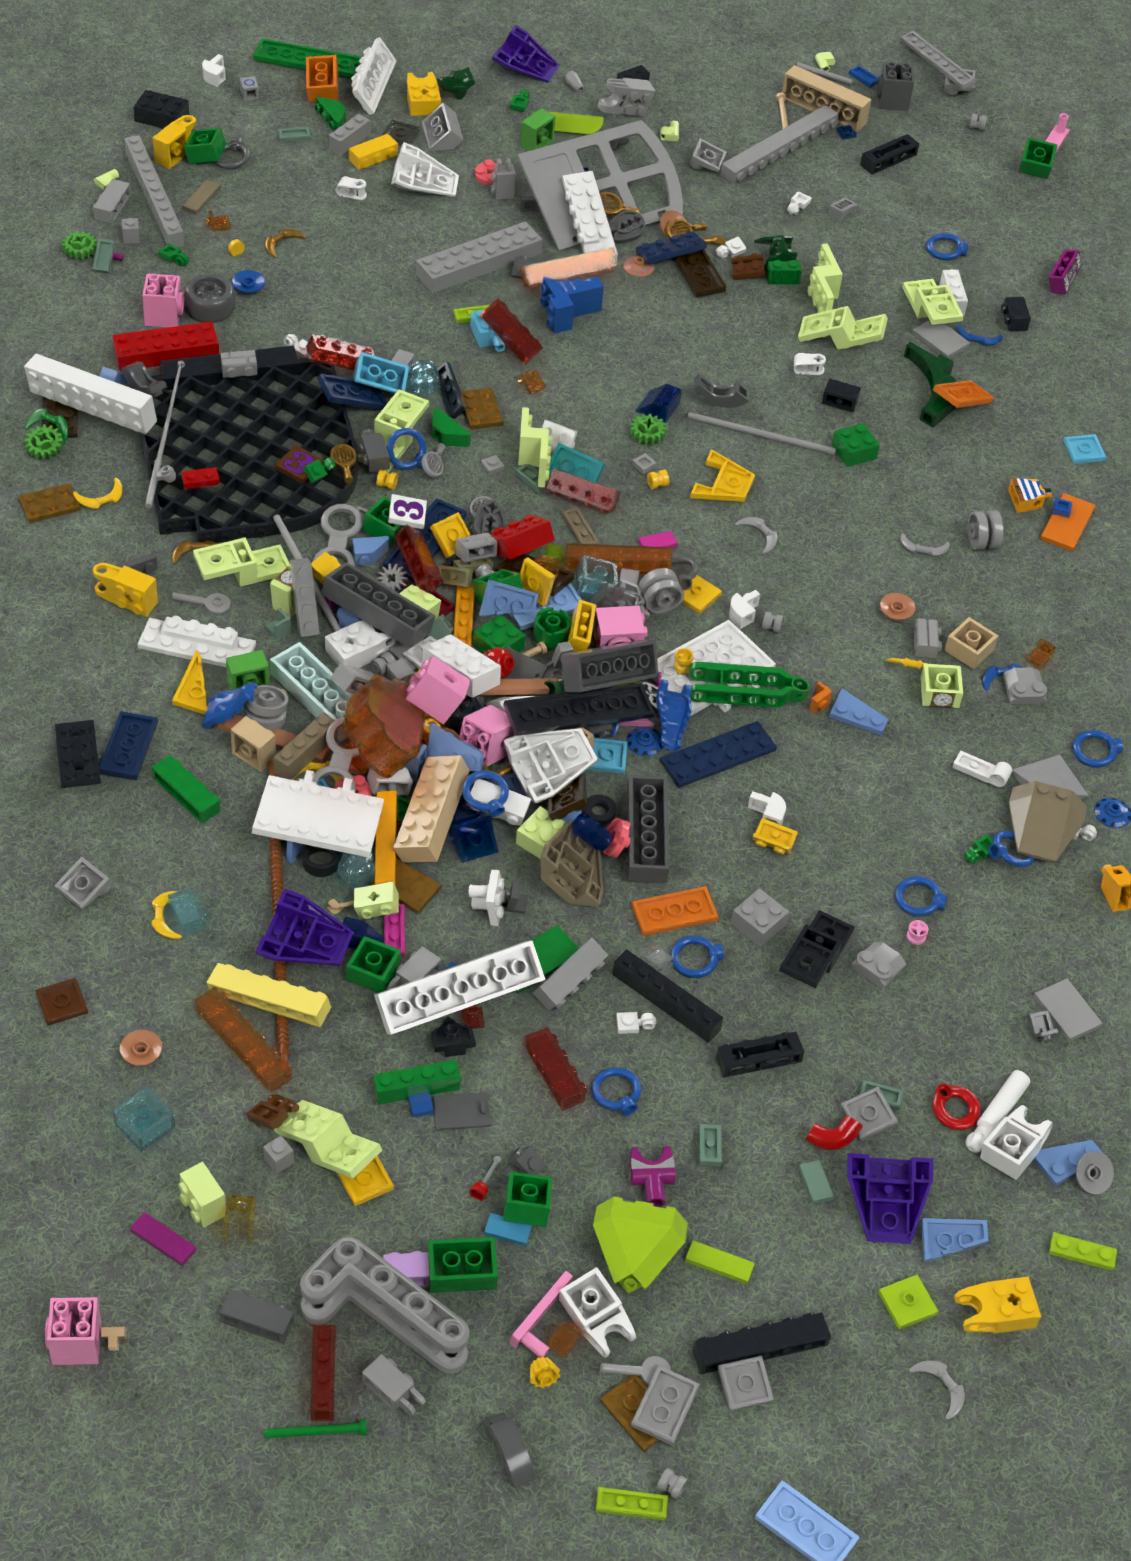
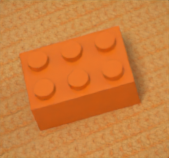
M336 55L306 57V91L308 102H316V97L318 96L338 100V64Z

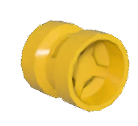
M380 469L376 486H385L390 490H394L398 481V473H387V471Z
M665 469L659 470L658 473L650 472L647 474V481L651 490L657 489L658 486H669V475Z
M680 648L676 651L674 670L680 674L689 673V665L692 663L694 656L691 650Z

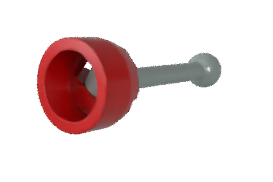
M500 1156L493 1158V1164L483 1181L472 1185L469 1190L471 1197L480 1201L485 1199L488 1193L486 1183L497 1164L501 1163L502 1159Z

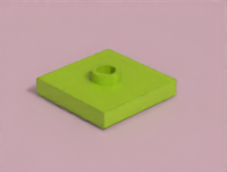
M918 1274L883 1287L878 1291L899 1330L938 1315L939 1311Z

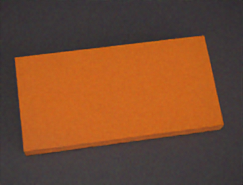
M971 380L937 384L933 388V391L957 408L989 404L995 399Z
M1063 493L1061 499L1072 502L1070 516L1068 518L1052 514L1040 540L1073 552L1096 505Z
M706 886L631 901L633 912L643 936L714 922L719 919Z

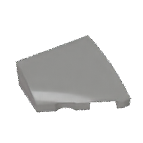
M622 579L621 582L626 584L621 605L618 607L640 606V611L644 613V618L648 619L650 613L645 611V600L641 596L640 587Z

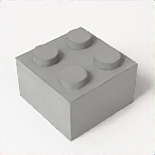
M759 888L733 910L731 924L761 947L787 924L789 911Z

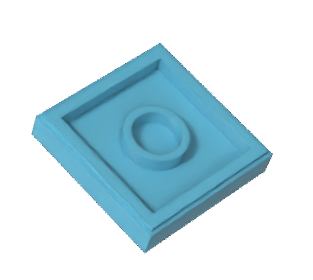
M1096 434L1064 437V444L1074 464L1106 461L1107 457Z
M594 738L595 748L593 751L598 761L587 770L625 774L628 742Z

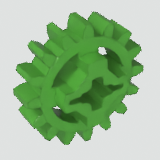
M76 231L75 234L70 233V236H65V239L62 240V250L65 255L69 254V258L74 256L76 260L78 257H81L83 260L85 256L90 258V254L95 255L97 239H95V236H91V233L85 234L84 231L82 233Z
M642 414V417L637 415L636 419H632V423H630V435H633L634 440L639 439L638 443L644 441L645 445L648 442L654 445V441L660 443V439L664 440L667 430L666 423H663V419L658 420L657 415L654 417L651 414L648 416Z
M43 424L42 428L37 425L36 430L30 429L31 434H26L27 439H24L26 451H29L30 456L35 455V459L42 457V460H45L46 457L52 459L51 455L57 456V450L62 451L61 446L64 445L62 434L59 433L57 428L53 430L52 425L46 428L45 424Z

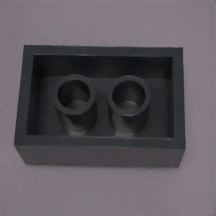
M145 90L133 107L134 120L138 123L164 129L180 117L189 115V100Z

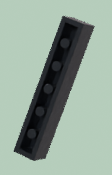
M626 949L614 961L613 976L709 1043L721 1031L723 1017L629 950Z
M811 1312L799 1318L788 1317L777 1323L766 1322L759 1327H744L737 1332L730 1333L726 1331L710 1338L704 1336L694 1341L692 1351L700 1375L718 1371L717 1367L719 1365L757 1356H762L763 1360L825 1347L828 1346L831 1335L823 1313L815 1314Z

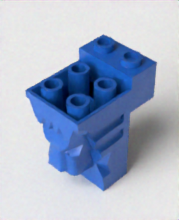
M546 276L543 277L540 303L542 307L546 308L548 315L546 322L549 329L551 328L554 333L571 330L573 317L602 310L604 286L598 276L589 277L585 281L581 278L571 281L568 279L566 281H556Z

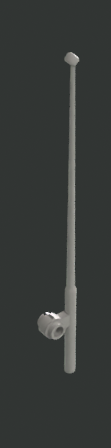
M179 361L177 364L179 368L145 502V507L148 509L152 507L157 481L164 480L170 483L176 479V473L171 466L167 465V467L163 466L161 468V460L180 371L185 366L183 361Z

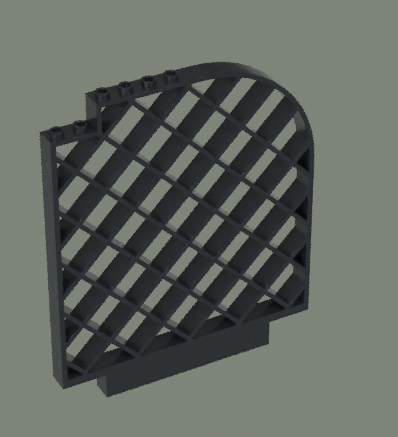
M294 345L255 350L257 375L223 378L221 354L160 361L161 375L151 377L156 381H165L167 387L162 389L163 394L155 397V399L161 401L155 408L157 418L155 424L164 428L166 414L168 413L173 393L169 390L174 388L179 361H183L185 366L180 371L173 408L186 413L179 421L170 418L163 455L175 460L169 466L174 469L176 479L170 483L164 480L157 481L153 504L160 534L196 530L198 543L206 540L215 543H225L241 538H263L265 536L281 534L273 519L275 515H280L288 532L292 533L317 525L321 522L324 511L336 504H345L348 501L358 479V450L345 404L329 402L323 389L309 383L315 376L319 377L320 374L337 376L331 355L298 359ZM276 381L288 388L279 394L268 387ZM232 386H235L246 393L237 399L226 392ZM193 391L204 398L195 404L184 397ZM298 393L312 398L306 406L292 399ZM257 397L270 403L264 411L250 404ZM215 403L228 408L222 416L208 409ZM324 404L337 410V412L330 418L317 412V410ZM283 409L295 415V417L287 423L275 417V415ZM240 414L253 420L246 428L232 421ZM197 420L211 425L204 433L190 427ZM308 421L320 427V429L312 435L300 429V427ZM264 426L278 432L271 440L257 434ZM222 431L235 437L229 445L215 438ZM139 432L150 485L155 463L153 461L157 458L161 438L148 432L147 434ZM331 433L345 439L342 444L351 446L357 454V461L351 467L353 468L351 474L353 482L351 483L345 482L344 475L332 469L329 471L325 469L328 474L313 483L308 479L302 484L265 464L272 455L281 459L290 451V449L282 446L289 438L303 444L301 448L310 453L315 450L329 458L331 457V450L335 445L325 441V439ZM179 437L193 442L186 450L172 445ZM247 443L260 449L254 457L240 450ZM204 448L218 455L210 463L197 457ZM228 461L243 467L236 475L221 469ZM186 466L194 470L216 467L219 482L225 486L218 493L205 487L184 489L182 477L179 473ZM254 473L268 479L261 488L246 480ZM321 480H324L343 490L336 497H333L314 487ZM167 484L182 490L173 499L160 493ZM279 485L293 491L287 500L272 494V492ZM236 490L251 497L243 506L228 499ZM193 496L206 502L199 511L185 505ZM304 498H307L322 507L309 512L297 505ZM261 503L276 510L269 518L254 512ZM218 508L233 515L225 524L210 517ZM174 514L180 516V518L170 519ZM243 521L249 523L246 525H240Z

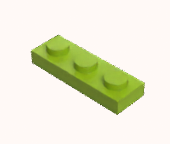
M1053 1232L1049 1254L1113 1271L1117 1249Z

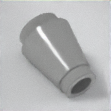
M570 71L565 75V83L577 93L584 90V86L576 72Z

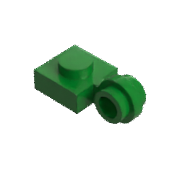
M527 89L520 90L519 96L514 95L510 103V109L525 112L529 104L530 92Z
M167 244L158 251L159 257L169 262L175 260L176 264L180 267L186 266L189 262V257L185 253L182 254L180 248L171 244Z
M329 457L322 461L321 464L318 459L303 467V470L310 482L313 483L328 475L325 469L329 471L336 467V461Z
M986 834L974 841L973 848L968 849L964 854L965 860L968 863L974 864L980 859V855L984 859L990 857L989 847L993 843V839Z

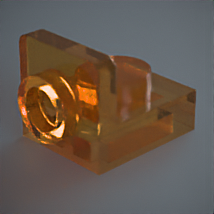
M212 210L208 211L209 217H206L207 226L211 227L212 232L231 229L228 215L214 217Z
M537 369L523 372L518 380L519 384L524 383L530 395L546 387Z
M543 555L537 556L534 562L554 574L555 577L559 575V558Z
M1040 638L1036 648L1027 656L1026 662L1041 670L1052 659L1055 646Z
M570 1321L568 1324L561 1322L548 1341L547 1346L567 1358L578 1339L583 1337L579 1333L581 1328Z

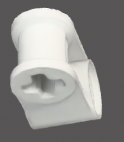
M344 176L341 178L335 191L339 196L343 195V197L363 200L367 197L365 192L366 181Z
M798 353L794 356V372L803 375H821L825 370L823 365L826 358L822 354Z

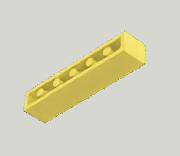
M217 963L207 981L212 994L318 1027L322 1026L331 1009L328 996L322 992L309 991L303 986L296 987L286 981H276L266 975L254 974L249 970L243 971L230 964Z

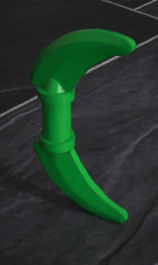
M39 409L29 416L25 429H28L33 423L40 420L50 421L57 426L65 444L68 437V425L63 416L55 417L48 413L47 409Z

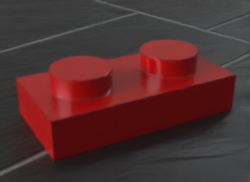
M216 467L181 472L184 489L220 485Z

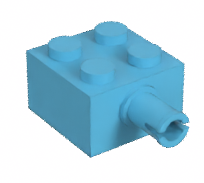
M503 307L471 312L470 327L479 348L494 345L497 352L504 351V343L511 342L512 327Z

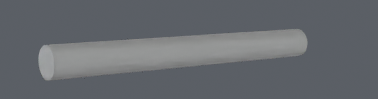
M799 62L797 63L798 67L811 73L848 85L853 83V79Z

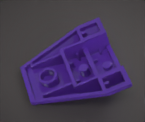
M517 25L514 26L502 47L498 48L492 57V61L504 69L543 82H549L560 66L528 32Z
M284 888L277 903L274 917L265 936H262L255 954L274 961L340 966L354 932L304 895Z
M847 1153V1177L867 1241L911 1244L933 1182V1158L912 1157L910 1160L869 1158V1154Z

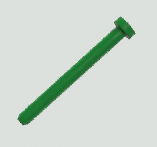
M360 1419V1423L272 1428L264 1430V1437L282 1438L361 1432V1436L367 1435L366 1419Z

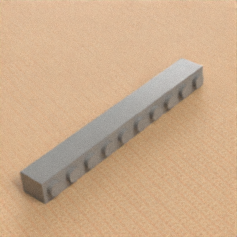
M824 105L722 163L720 176L732 184L741 182L745 177L753 175L754 172L763 169L770 163H774L775 160L784 157L789 152H793L799 146H803L806 142L814 140L827 130L835 128L838 123V113Z
M140 136L124 138L125 153L166 244H171L175 247L184 246L183 230Z

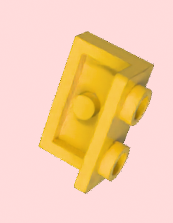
M762 818L756 833L752 837L756 841V845L766 848V846L772 847L774 852L784 855V853L790 854L798 832Z

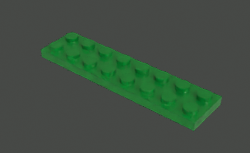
M263 38L254 53L255 61L306 70V57L336 55L338 76L352 78L357 73L355 69L361 64L359 60L362 57Z

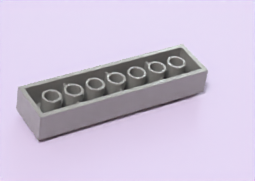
M525 221L416 260V275L434 293L514 264L515 257L526 256L531 258L542 254L543 239Z

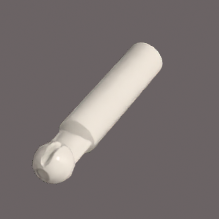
M1014 1070L977 1122L978 1127L966 1138V1147L970 1151L975 1153L981 1152L983 1142L1004 1117L1009 1115L1030 1084V1078L1024 1072Z

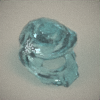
M420 360L411 364L408 372V386L414 393L419 395L431 394L437 390L440 380L436 364L429 360Z
M343 852L341 861L338 864V878H342L345 884L353 888L364 887L370 881H373L375 877V864L373 863L372 853L369 858Z

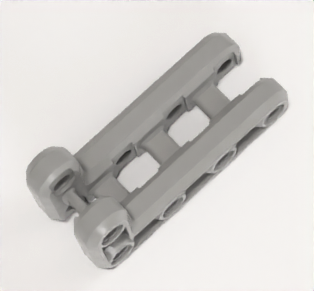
M354 1237L338 1239L303 1274L300 1282V1290L303 1296L301 1313L307 1322L315 1325L324 1324L331 1320L348 1301H351L440 1371L454 1374L461 1371L467 1364L468 1350L466 1346L469 1342L470 1331L465 1321L360 1240ZM345 1253H351L352 1255H351V1256H345V1255H343V1254H345ZM315 1305L323 1306L320 1309L313 1308ZM451 1353L454 1354L455 1357L449 1358L446 1355Z

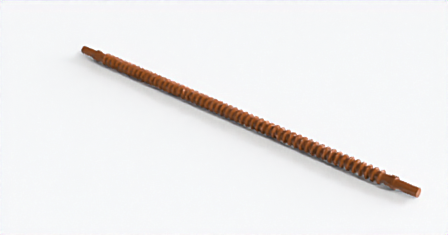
M273 760L269 761V775L278 777L274 773ZM269 837L270 874L272 880L271 902L273 908L272 917H274L277 903L283 892L281 839ZM275 961L274 980L286 981V962ZM276 1014V1035L278 1036L276 1039L278 1041L277 1046L279 1047L277 1056L280 1060V1075L286 1076L288 1075V1057L290 1056V1051L288 1050L290 1044L288 1036L289 1018Z

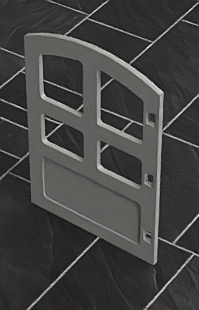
M642 120L517 155L558 251L581 245L578 241L573 242V238L577 237L578 232L573 226V216L569 213V202L565 199V189L562 182L563 175L585 172L576 152L593 146L598 148L610 175L609 177L596 180L598 190L600 192L615 188L619 198L627 207L637 208L627 186L628 183L659 174L664 176L669 206L644 214L639 213L644 218L645 226L660 222L661 217L658 215L660 212L665 213L666 211L674 210L683 214L682 192L673 162L661 141ZM638 135L652 152L657 163L622 172L609 142ZM627 223V226L625 228H621V230L624 229L626 231V228L628 226L632 227L633 224Z

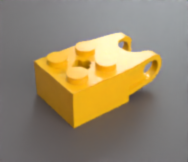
M428 72V75L424 78H417L413 73L407 74V100L410 116L430 115L441 105L438 83L433 72Z
M184 115L170 123L153 137L155 163L171 169L186 157L183 147L196 125L195 117Z
M99 563L93 567L94 577L100 580L95 586V592L99 597L115 603L120 608L129 609L137 615L141 614L146 617L158 604L156 578L127 566L121 568L107 563ZM99 569L107 570L105 573L97 572ZM105 586L106 591H101L99 588Z
M1029 1276L978 1284L964 1288L954 1295L956 1303L969 1305L978 1313L964 1321L962 1326L967 1332H993L995 1334L1032 1329L1037 1327L1041 1318Z

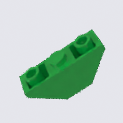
M316 97L315 110L317 113H320L323 121L329 124L331 130L335 131L345 124L346 108L340 101Z
M437 407L433 408L432 437L445 446L469 447L471 433Z

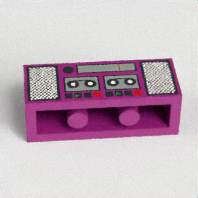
M1064 250L1048 277L1051 293L1066 294L1082 266L1079 250Z

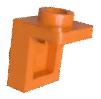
M820 681L816 683L815 696L812 697L809 708L814 714L819 710H824L830 703L832 691Z

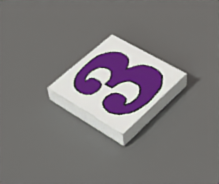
M392 494L388 523L423 529L427 501Z

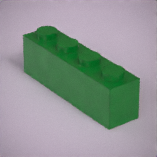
M169 755L152 766L153 779L201 824L220 812L221 802L216 794H212L203 782L200 783L191 771H187L179 760H175Z
M456 1059L373 1075V1089L377 1105L408 1100L410 1095L426 1092L434 1095L460 1090L461 1075Z

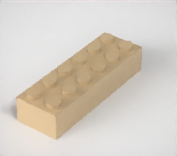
M795 65L785 73L782 93H785L786 100L813 112L826 105L838 113L837 121L839 124L857 132L867 124L872 99Z
M461 755L426 758L393 847L402 862L438 861L462 794L463 783L470 771Z

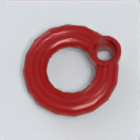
M942 1083L937 1086L932 1107L938 1121L953 1130L972 1128L978 1122L981 1114L980 1103L976 1096L967 1088L959 1085ZM951 1097L961 1098L968 1105V1114L963 1118L950 1116L945 1110V1102Z

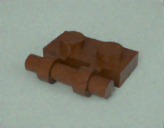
M752 253L749 256L737 255V257L731 258L732 264H736L732 265L733 280L765 276L764 261H761L763 260V254L756 255V253Z
M270 1095L267 1102L260 1101L246 1115L250 1121L274 1130L281 1126L283 1121L289 1117L287 1112H297L299 1105L294 1100L285 1099L281 1095Z

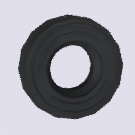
M602 794L589 796L587 798V805L582 809L584 819L595 826L610 824L615 819L617 813L615 802L610 797ZM603 806L607 812L603 815H597L593 813L592 808Z

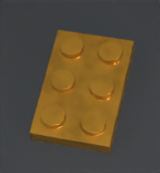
M492 387L461 391L467 408L464 412L470 430L503 426L504 421Z
M70 483L18 495L29 524L81 511V506L73 495L74 491Z

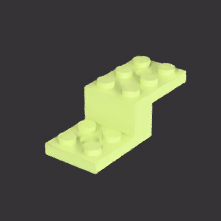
M828 243L821 245V250L818 252L819 261L816 267H813L812 274H810V286H808V295L812 296L813 305L817 307L818 313L832 310L834 299H837L839 296L843 275Z
M934 279L903 282L902 288L917 318L928 317L932 325L963 321L964 316L948 285L937 286Z
M845 306L804 316L798 339L800 342L830 335L837 350L847 349L852 346L882 340L888 318L886 314L855 321L849 307Z
M399 389L375 418L374 433L383 435L387 446L388 439L395 431L402 428L413 429L415 423L429 407V401ZM402 435L395 441L393 452L398 460L413 442V436ZM363 453L358 455V461L363 463ZM390 462V469H387L385 471L389 473V471L392 469L394 465Z
M522 407L518 465L530 464L539 467L538 487H545V480L549 481L552 436H548L549 429L532 428V415H529V408Z
M246 538L193 550V556L204 580L234 573L240 587L274 579L282 573L284 568L290 565L281 544L251 551ZM266 562H272L273 564L267 565V564H265V563H266Z
M304 1100L297 1103L299 1105L297 1112H288L289 1117L283 1121L281 1126L274 1129L277 1134L302 1143L314 1164L350 1178H354L382 1151L379 1143L352 1134L342 1114Z

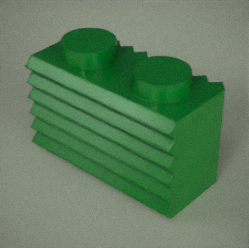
M780 260L769 261L766 274L768 284L799 285L802 273L801 263L796 260L789 262Z

